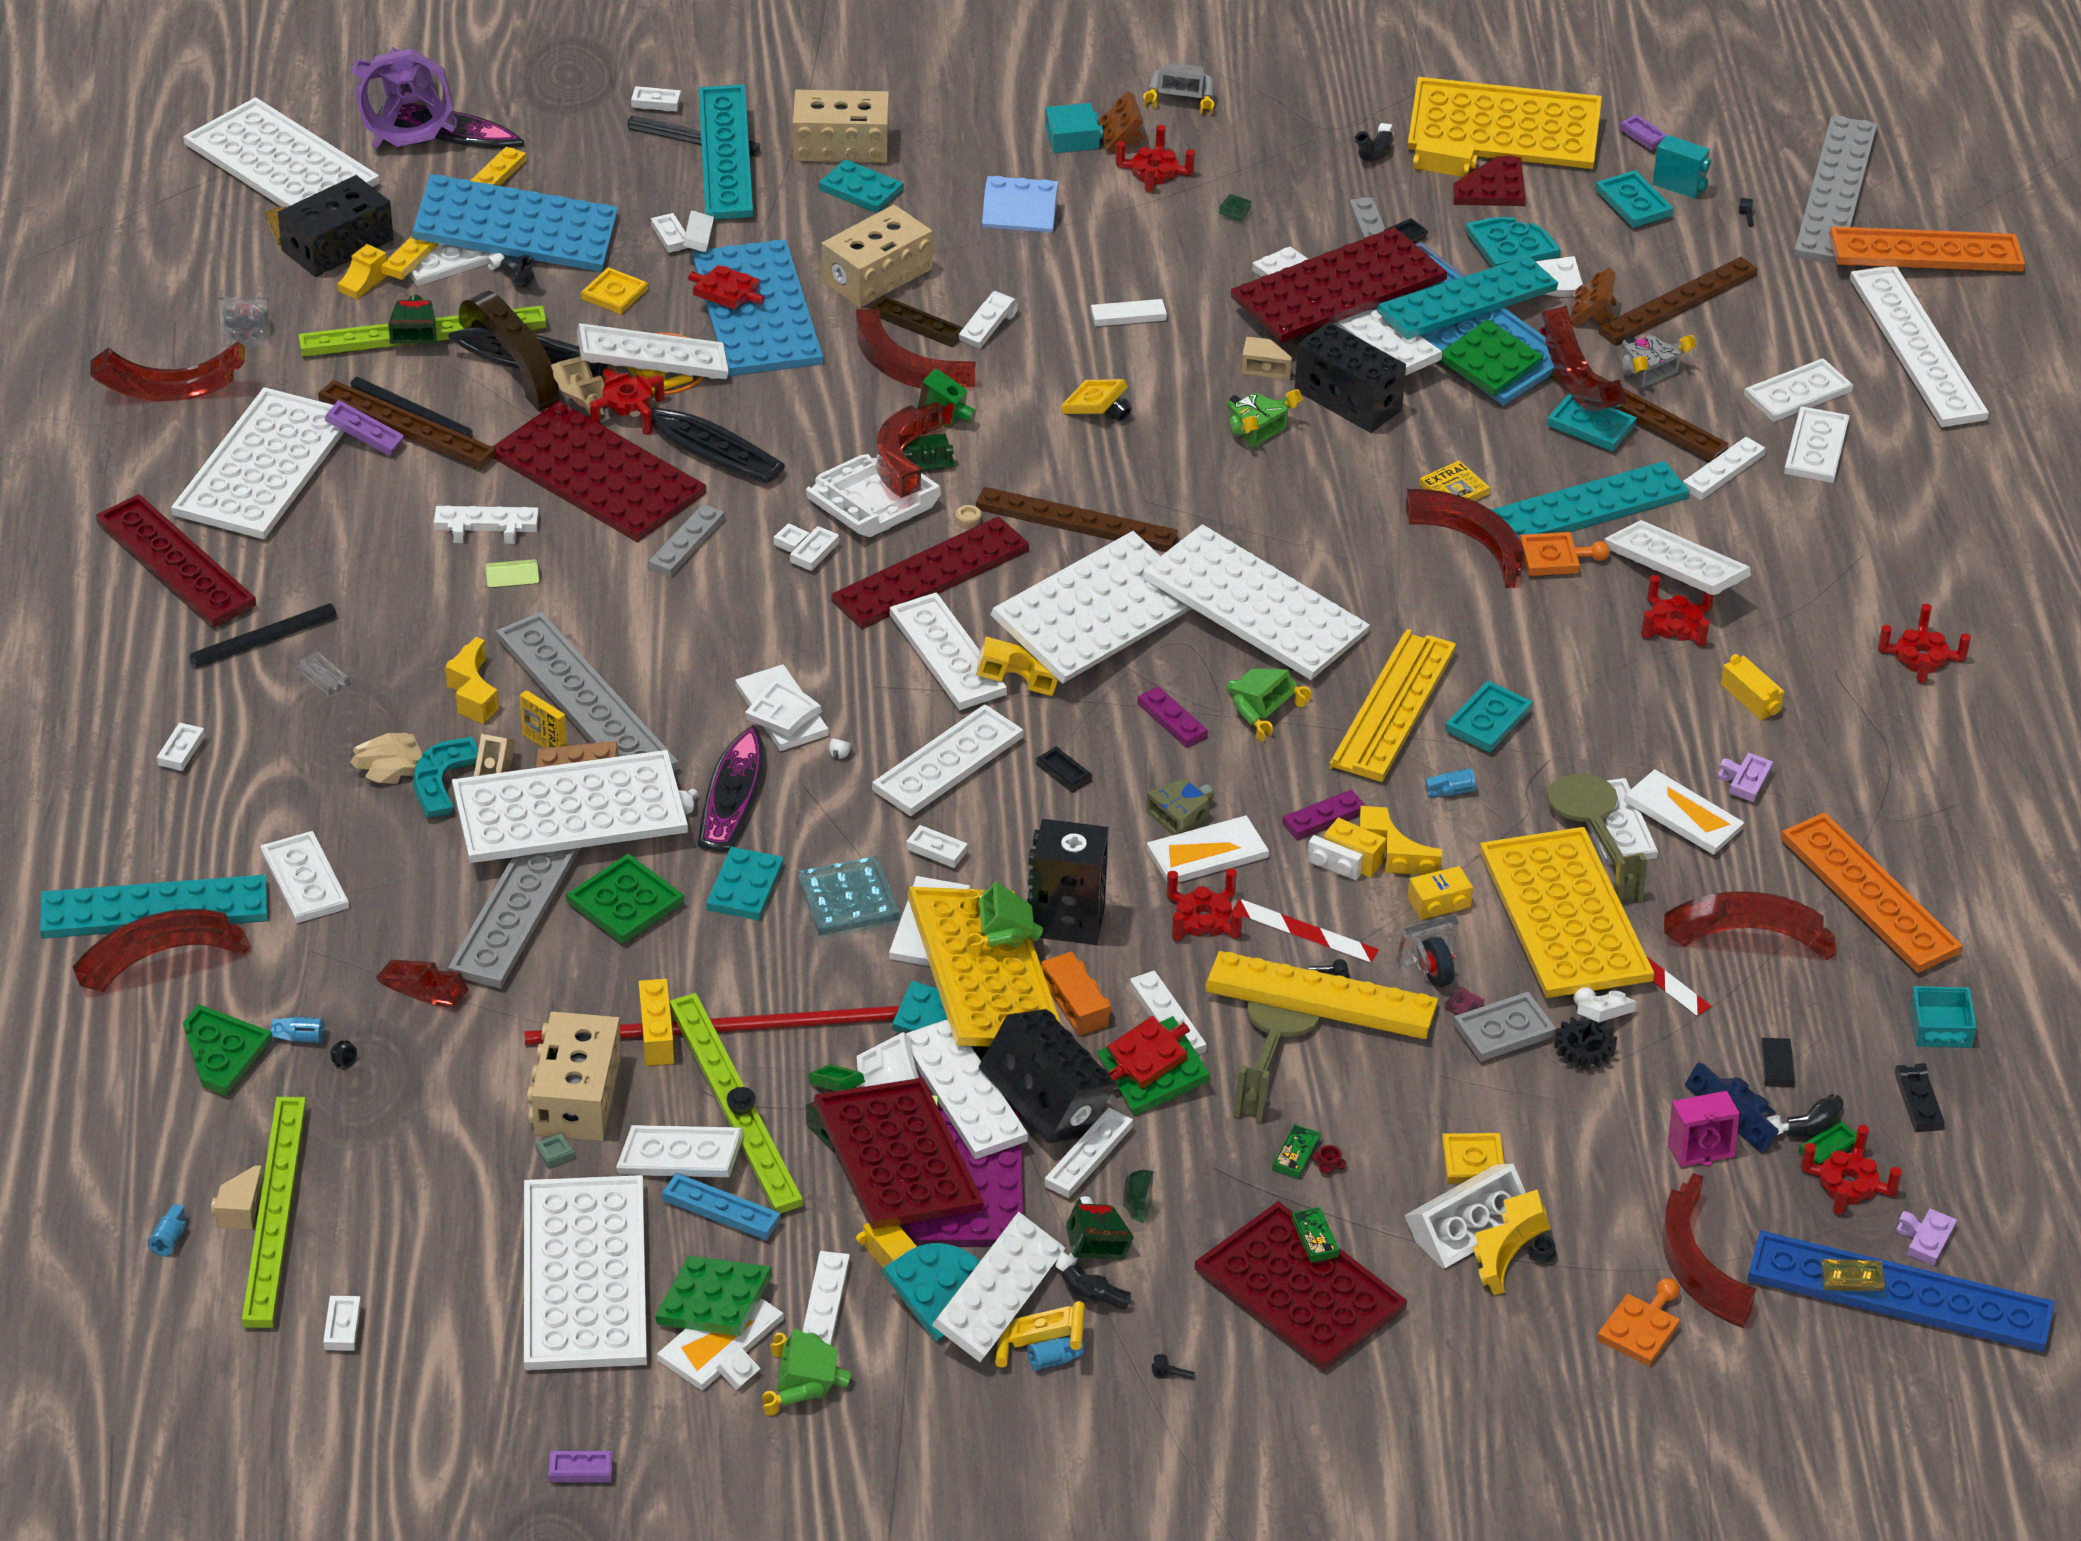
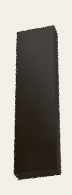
M884 295L870 308V315L949 347L953 348L960 341L959 333L963 327Z

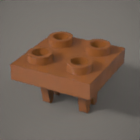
M1129 91L1120 97L1115 105L1102 115L1098 122V125H1101L1103 129L1105 148L1112 154L1116 152V143L1118 141L1139 146L1137 139H1145L1144 133L1138 129L1142 125L1143 119L1135 95Z
M1608 267L1602 273H1596L1590 282L1586 285H1580L1575 290L1570 323L1576 328L1590 317L1601 324L1608 322L1606 318L1614 319L1615 315L1610 310L1609 303L1613 306L1617 303V300L1612 295L1616 273Z

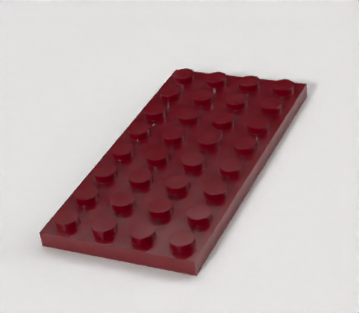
M1393 227L1378 234L1367 236L1354 243L1346 244L1333 251L1325 252L1312 259L1304 260L1291 267L1283 268L1275 273L1262 276L1254 281L1243 283L1231 289V298L1276 339L1283 343L1317 330L1328 322H1338L1377 307L1380 303L1408 295L1447 280V271L1398 229Z
M561 401L556 402L492 446L496 449V456L493 459L635 542H639L706 493V485Z

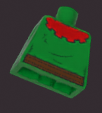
M935 368L922 382L915 416L947 428H952L959 419L970 423L976 414V409L965 404L968 394L967 389Z

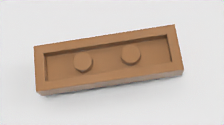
M617 741L541 748L538 749L536 768L618 757L619 746Z

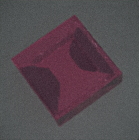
M1460 987L1445 1002V1010L1454 1015L1484 1006L1483 998L1463 987Z

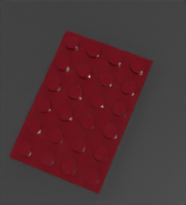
M923 1077L814 1095L813 1104L871 1229L983 1210L984 1201Z
M1277 1201L1197 1259L1194 1269L1324 1371L1405 1310L1407 1300L1340 1248L1339 1257L1311 1263L1292 1222L1293 1212Z

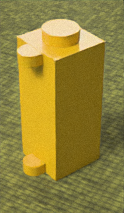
M1420 136L1415 149L1413 165L1415 169L1464 177L1471 173L1472 169H1476L1478 156L1474 155L1475 145Z
M1734 654L1731 656L1730 661L1723 665L1720 685L1756 717L1763 720L1781 711L1784 690L1744 655L1740 657L1738 654Z
M868 1222L863 1225V1231L856 1236V1241L866 1247L882 1268L907 1251L917 1247L899 1225L871 1229Z

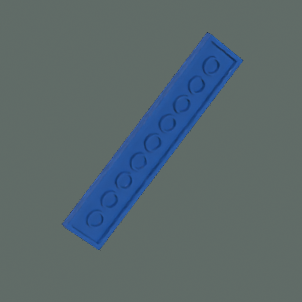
M1761 1230L1747 1281L2043 1353L2055 1303L2053 1300Z

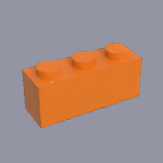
M1072 951L1042 961L1041 968L1051 996L1078 1037L1109 1026V1014L1112 1013L1110 1001L1107 997L1104 998L1097 982L1089 977L1084 963L1081 960L1078 961Z

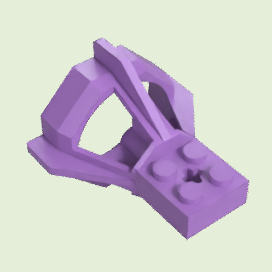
M392 47L388 54L375 56L372 62L356 59L353 63L352 73L361 78L356 86L355 95L364 128L374 133L372 141L374 148L377 149L383 139L399 147L432 140L441 127L450 132H454L456 129L457 119L451 113L454 103L444 67L414 49L399 51ZM433 72L442 83V101L433 88ZM381 77L385 94L388 95L380 116L374 112L368 99L369 79ZM423 101L433 116L426 123L416 127L403 128L394 126L402 104Z

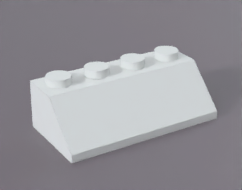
M1513 1163L1494 1165L1404 1216L1416 1243L1442 1268H1447L1474 1252L1473 1246L1478 1245L1475 1233L1504 1224L1502 1213L1506 1212L1504 1200L1526 1192Z

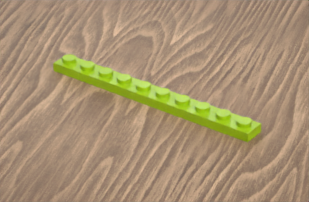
M543 306L512 309L530 330L547 328ZM459 315L435 318L437 342L449 340V333L464 329L459 324ZM388 324L298 334L302 357L406 345L390 344Z
M696 993L670 1000V1010L729 1126L732 1128H742L744 1136L740 1147L772 1210L784 1213L802 1207L803 1199L755 1106L749 1113L740 1115L732 1112L727 1105L728 1093L734 1088L745 1086Z
M276 1097L242 1315V1325L245 1328H273L306 1111L305 1097Z

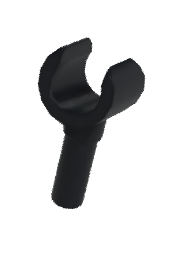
M1741 198L1739 212H1746L1748 226L1752 227L1754 226L1752 217L1753 199Z
M1338 959L1328 966H1309V970L1328 974L1334 973V976H1344L1348 979L1350 977L1348 965L1343 959Z
M1157 1354L1154 1356L1152 1372L1156 1378H1166L1169 1374L1189 1379L1194 1378L1195 1372L1169 1365L1166 1355Z

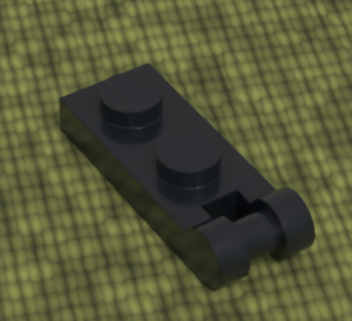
M1925 1063L1915 1064V1067L1897 1065L1895 1067L1896 1080L1914 1131L1943 1130L1945 1121L1928 1077L1927 1065ZM1916 1078L1917 1081L1910 1082L1909 1079Z

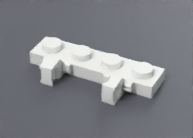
M436 506L434 530L452 531L453 543H464L463 536H465V531H503L505 544H515L516 532H537L539 509L500 506Z

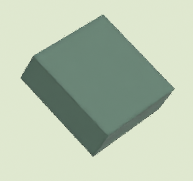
M562 1133L535 1143L536 1151L547 1169L574 1159V1151Z

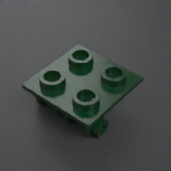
M946 433L896 439L902 461L917 471L955 467L952 454H954L953 445H949Z

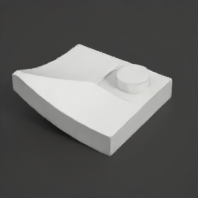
M1575 256L1535 261L1559 282L1556 291L1544 295L1574 297L1575 290L1580 285H1583Z
M774 678L748 708L745 715L748 721L791 737L804 723L819 715L822 709L816 701L802 691Z
M904 1032L857 1056V1068L859 1072L863 1073L865 1083L860 1084L859 1087L919 1078L912 1054L910 1037Z

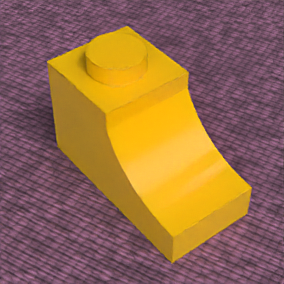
M366 244L353 254L347 273L337 283L338 291L357 300L388 275L381 273V265L386 261V252Z

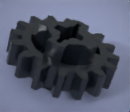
M1583 1015L1579 1021L1574 1017H1570V1023L1563 1021L1561 1028L1556 1029L1554 1048L1558 1049V1057L1565 1056L1564 1062L1566 1064L1571 1061L1575 1062V1068H1578L1580 1064H1584L1587 1070L1590 1069L1591 1064L1600 1068L1602 1061L1609 1063L1610 1057L1615 1055L1617 1037L1613 1036L1614 1029H1606L1607 1022L1605 1021L1598 1024L1592 1019L1590 1021L1586 1020V1017Z

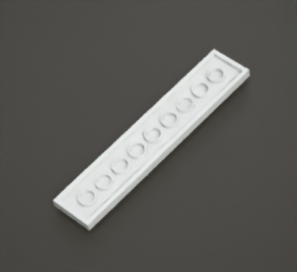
M1287 247L1253 262L1252 271L1262 277L1301 263L1308 258L1292 247ZM1376 308L1333 323L1406 363L1405 376L1442 360V351L1421 336L1406 340L1377 312Z
M1885 266L1852 271L1850 281L1939 425L1947 427L1987 420L1988 410L1897 267Z

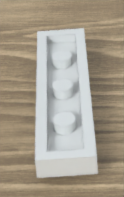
M1745 437L1685 479L1683 483L1690 490V494L1703 500L1765 455L1766 448Z
M1155 970L1129 979L1130 989L1150 1017L1153 1015L1158 1022L1174 1016L1179 1025L1185 1022L1190 1029V1032L1185 1035L1197 1054L1200 1055L1206 1052L1207 1044Z
M1108 1108L1045 1177L1044 1186L1069 1199L1133 1128V1119Z
M820 1251L802 1332L816 1333L825 1343L832 1346L850 1263V1254Z

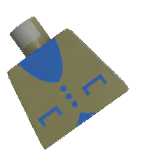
M1181 779L1147 792L1146 812L1172 835L1191 831L1207 820L1209 800L1214 798V792L1208 784L1196 788L1187 779Z

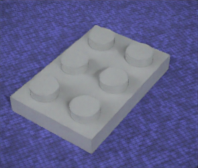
M1529 992L1456 1015L1453 1020V1025L1480 1062L1553 1038L1556 1034V1028Z

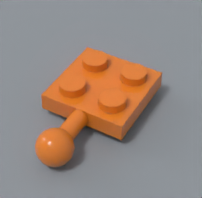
M1570 532L1520 535L1519 539L1528 576L1579 573L1580 564L1578 557H1592L1596 561H1604L1610 555V548L1603 541H1596L1590 547H1575Z
M1672 1278L1661 1279L1656 1285L1657 1295L1650 1304L1627 1293L1599 1331L1597 1341L1651 1367L1679 1328L1680 1319L1661 1310L1666 1302L1673 1301L1678 1297L1680 1292L1678 1283Z

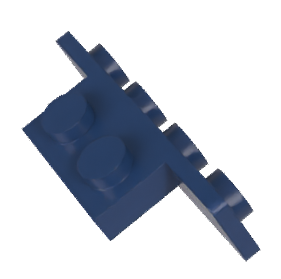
M1697 1063L1688 1077L1685 1086L1696 1096L1727 1091L1740 1113L1738 1133L1761 1153L1767 1152L1779 1132L1778 1128L1766 1119L1776 1114L1768 1106L1769 1102L1764 1097L1752 1092L1748 1088V1083L1738 1077L1721 1079L1705 1064Z

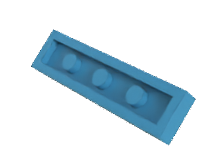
M678 1173L674 1175L662 1192V1200L766 1241L781 1221V1214L777 1211Z

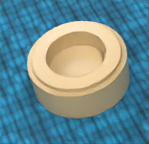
M964 505L956 510V523L960 527L974 528L980 524L981 511L979 508L973 505Z

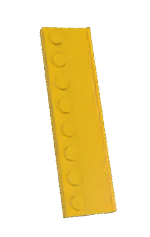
M1407 629L1331 759L1329 769L1337 768L1383 782L1454 655L1456 643L1426 635L1425 638L1412 635V630Z
M1223 951L1218 952L1205 987V992L1421 1039H1427L1438 1004V998L1423 993H1413L1395 987H1385L1371 982H1362L1348 979L1344 976H1334L1316 970L1297 968L1288 964H1279L1265 961L1261 958H1251Z

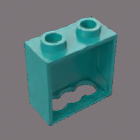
M1091 103L1045 107L1044 126L1053 153L1099 149V139H1103V129L1101 125H1098V114L1093 112Z
M1666 135L1657 146L1652 185L1696 199L1701 191L1704 192L1708 185L1709 179L1706 178V175L1711 165V159H1709L1710 149Z
M1913 986L1909 1008L1915 1046L1972 1048L1977 1028L1970 987Z

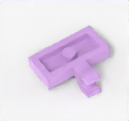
M1749 752L1742 765H1738L1729 759H1723L1720 764L1722 769L1719 771L1717 778L1722 781L1734 779L1730 785L1729 793L1754 802L1772 769L1773 761Z
M1929 1208L1923 1222L1920 1223L1913 1214L1903 1211L1899 1218L1900 1223L1896 1232L1903 1236L1914 1238L1909 1246L1907 1255L1935 1266L1955 1228L1957 1219Z

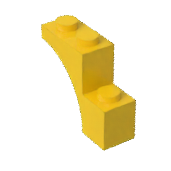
M475 637L468 645L462 648L458 655L448 661L445 666L447 687L457 690L455 695L457 713L484 724L499 709L498 689L487 684L478 674L480 667L486 661L485 640Z
M1361 806L1359 827L1386 838L1385 873L1425 875L1441 870L1442 849L1418 844L1402 835L1391 822L1387 807Z
M1538 1189L1504 1200L1506 1212L1502 1213L1504 1224L1475 1233L1478 1245L1473 1246L1478 1263L1483 1265V1268L1478 1269L1480 1278L1484 1286L1489 1285L1494 1296L1505 1292V1273L1515 1253L1530 1239L1551 1229L1546 1208Z

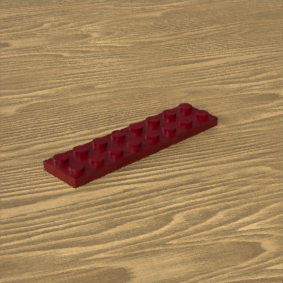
M140 494L96 514L97 523L212 627L257 605L255 596Z
M998 516L832 593L831 602L862 630L889 617L890 607L936 592L938 594L1028 552L1029 542Z

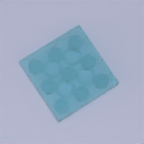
M878 856L797 871V879L818 935L899 920V909Z

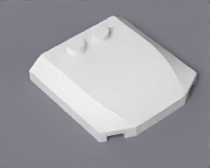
M883 451L882 457L871 458L869 454L860 455L819 474L815 479L816 484L812 488L807 487L806 494L808 499L858 534L872 537L932 508L941 495V489L938 484L889 451Z

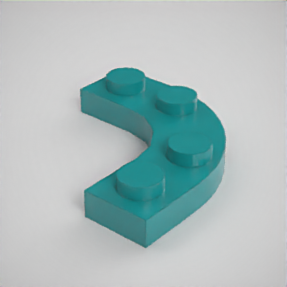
M472 736L435 744L428 748L418 761L413 773L412 783L414 793L426 818L452 813L454 806L443 786L442 776L451 769L476 764L479 749Z

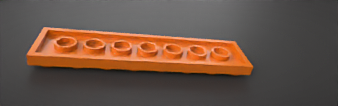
M1833 226L1830 227L1829 237L1838 265L2023 272L2025 267L2016 234Z
M1825 812L1782 831L1780 839L1917 973L1962 953L1963 945Z

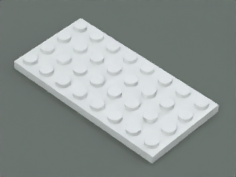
M256 97L183 136L185 145L283 208L354 175H358L372 187L380 183L378 174Z
M264 387L172 505V515L265 539L344 434V431L325 421L326 414L334 405Z
M1203 524L1146 567L1142 574L1143 579L1310 680L1365 636L1370 627V624L1359 617L1351 614Z
M1132 531L997 605L992 609L990 615L1063 684L1193 608L1142 578L1143 570L1157 560L1160 555Z
M668 750L452 779V789L469 863L688 833V824Z
M643 1175L524 1180V1370L647 1365Z

